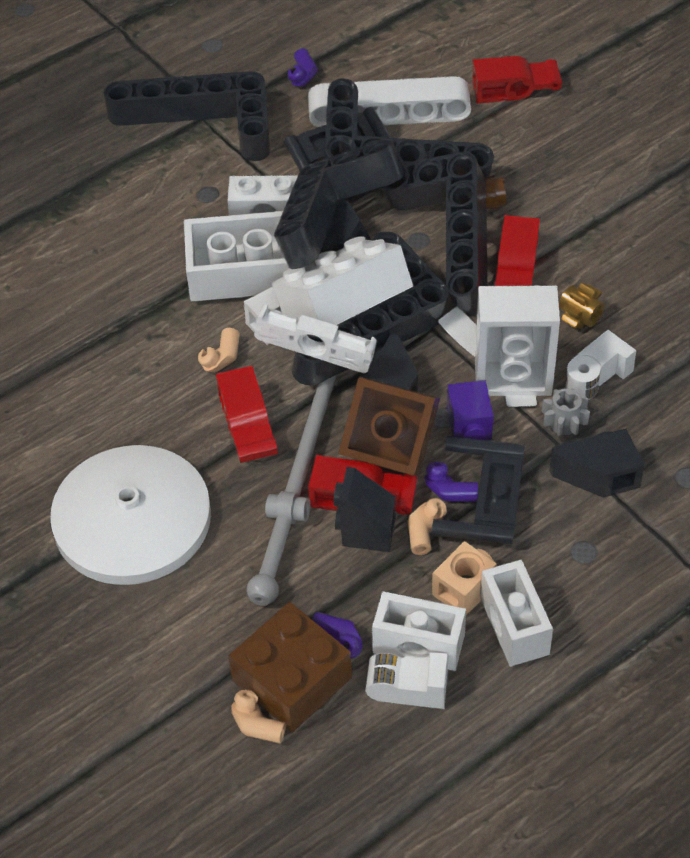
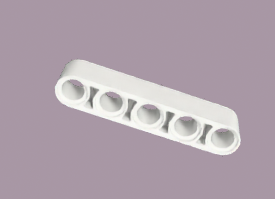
M461 77L354 82L358 87V113H362L368 107H374L384 125L453 122L463 120L471 113L468 83ZM331 83L315 85L309 91V119L316 127L326 125L327 94Z

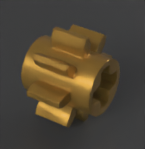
M583 282L579 288L575 285L568 287L559 301V309L565 312L561 320L575 329L577 327L582 329L584 325L588 327L594 326L601 318L605 309V304L598 300L602 292Z

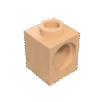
M464 541L433 572L432 595L446 605L465 608L467 616L481 601L482 571L497 567V563L493 561L487 552L482 549H475ZM469 575L472 576V578H463L460 576Z

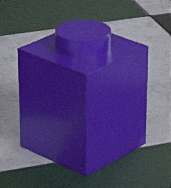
M486 380L448 384L447 411L452 436L492 440L493 412Z

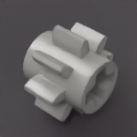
M573 388L554 389L552 400L543 399V425L545 427L551 426L552 430L559 436L572 433L577 435L579 424L588 425L589 423L588 398H581L580 394Z

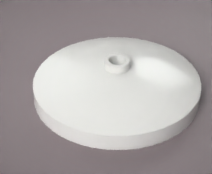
M145 445L117 447L88 458L73 469L63 480L55 494L51 507V527L57 547L64 559L83 575L100 582L116 585H131L153 581L180 568L193 557L202 545L211 519L208 490L199 472L181 456L162 448Z

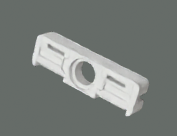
M267 303L263 304L256 319L257 327L254 333L255 338L361 373L368 372L377 343L374 337L368 340L340 331L337 325L305 315H301L299 318L268 308L269 304ZM307 335H315L321 338L324 342L314 341L310 339Z

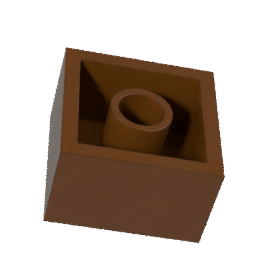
M359 377L338 454L410 475L420 474L440 398Z
M290 601L228 655L232 681L242 690L253 691L258 697L257 703L277 721L285 722L286 728L291 733L352 678L351 652Z

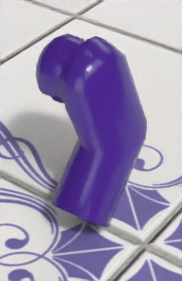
M302 48L294 54V59L298 64L294 65L296 70L293 72L289 69L288 78L297 87L306 86L318 70L308 50Z
M432 462L427 466V475L424 477L426 485L441 500L477 502L478 482H455L447 475V465L443 462Z
M315 612L312 620L351 652V659L356 658L362 650L363 642L355 624L347 619Z

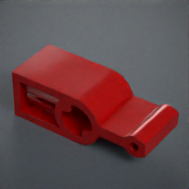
M522 56L473 59L472 84L477 104L521 100L530 96L533 90L551 89L555 91L562 88L557 60L554 59L538 63H528Z
M504 216L495 286H532L540 218Z
M253 366L215 374L218 396L240 463L278 454L276 441L272 434L265 403Z
M316 455L308 486L310 507L337 511V507L333 505L336 483H343L346 467H352L396 497L397 513L402 515H410L412 513L418 476L385 473L379 466L364 461Z

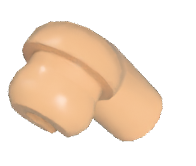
M234 328L223 329L221 332L220 348L215 350L212 347H207V352L204 349L200 351L198 361L203 365L205 371L218 372L237 359L240 336L238 330Z
M432 498L428 502L423 503L408 518L407 524L413 554L424 555L431 551L429 533L432 531L433 519L443 520L447 513L445 503L438 498Z
M241 690L236 693L235 702L232 704L231 709L240 731L249 737L281 744L285 734L286 723L264 718L257 705L258 697L253 691Z

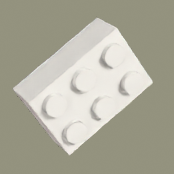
M283 211L184 219L186 274L190 300L202 301L255 296L273 287L272 282L284 277L283 272L289 268L274 237V232Z
M356 237L346 241L344 248L336 252L327 251L319 254L315 262L300 269L289 268L283 272L284 277L272 282L283 313L299 318L301 315H305L334 325L413 287L401 245L385 243L382 239L374 241L365 240V237Z
M479 286L475 373L476 381L486 380L489 396H552L560 325L557 286Z

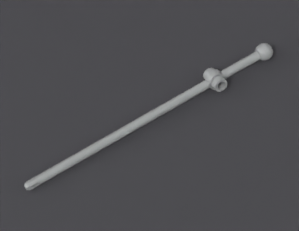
M336 376L319 383L285 492L281 491L279 495L269 494L265 506L266 517L276 518L260 572L252 577L247 584V596L254 604L266 606L277 598L279 586L275 576L291 524H295L297 521L306 522L309 518L310 499L300 497Z

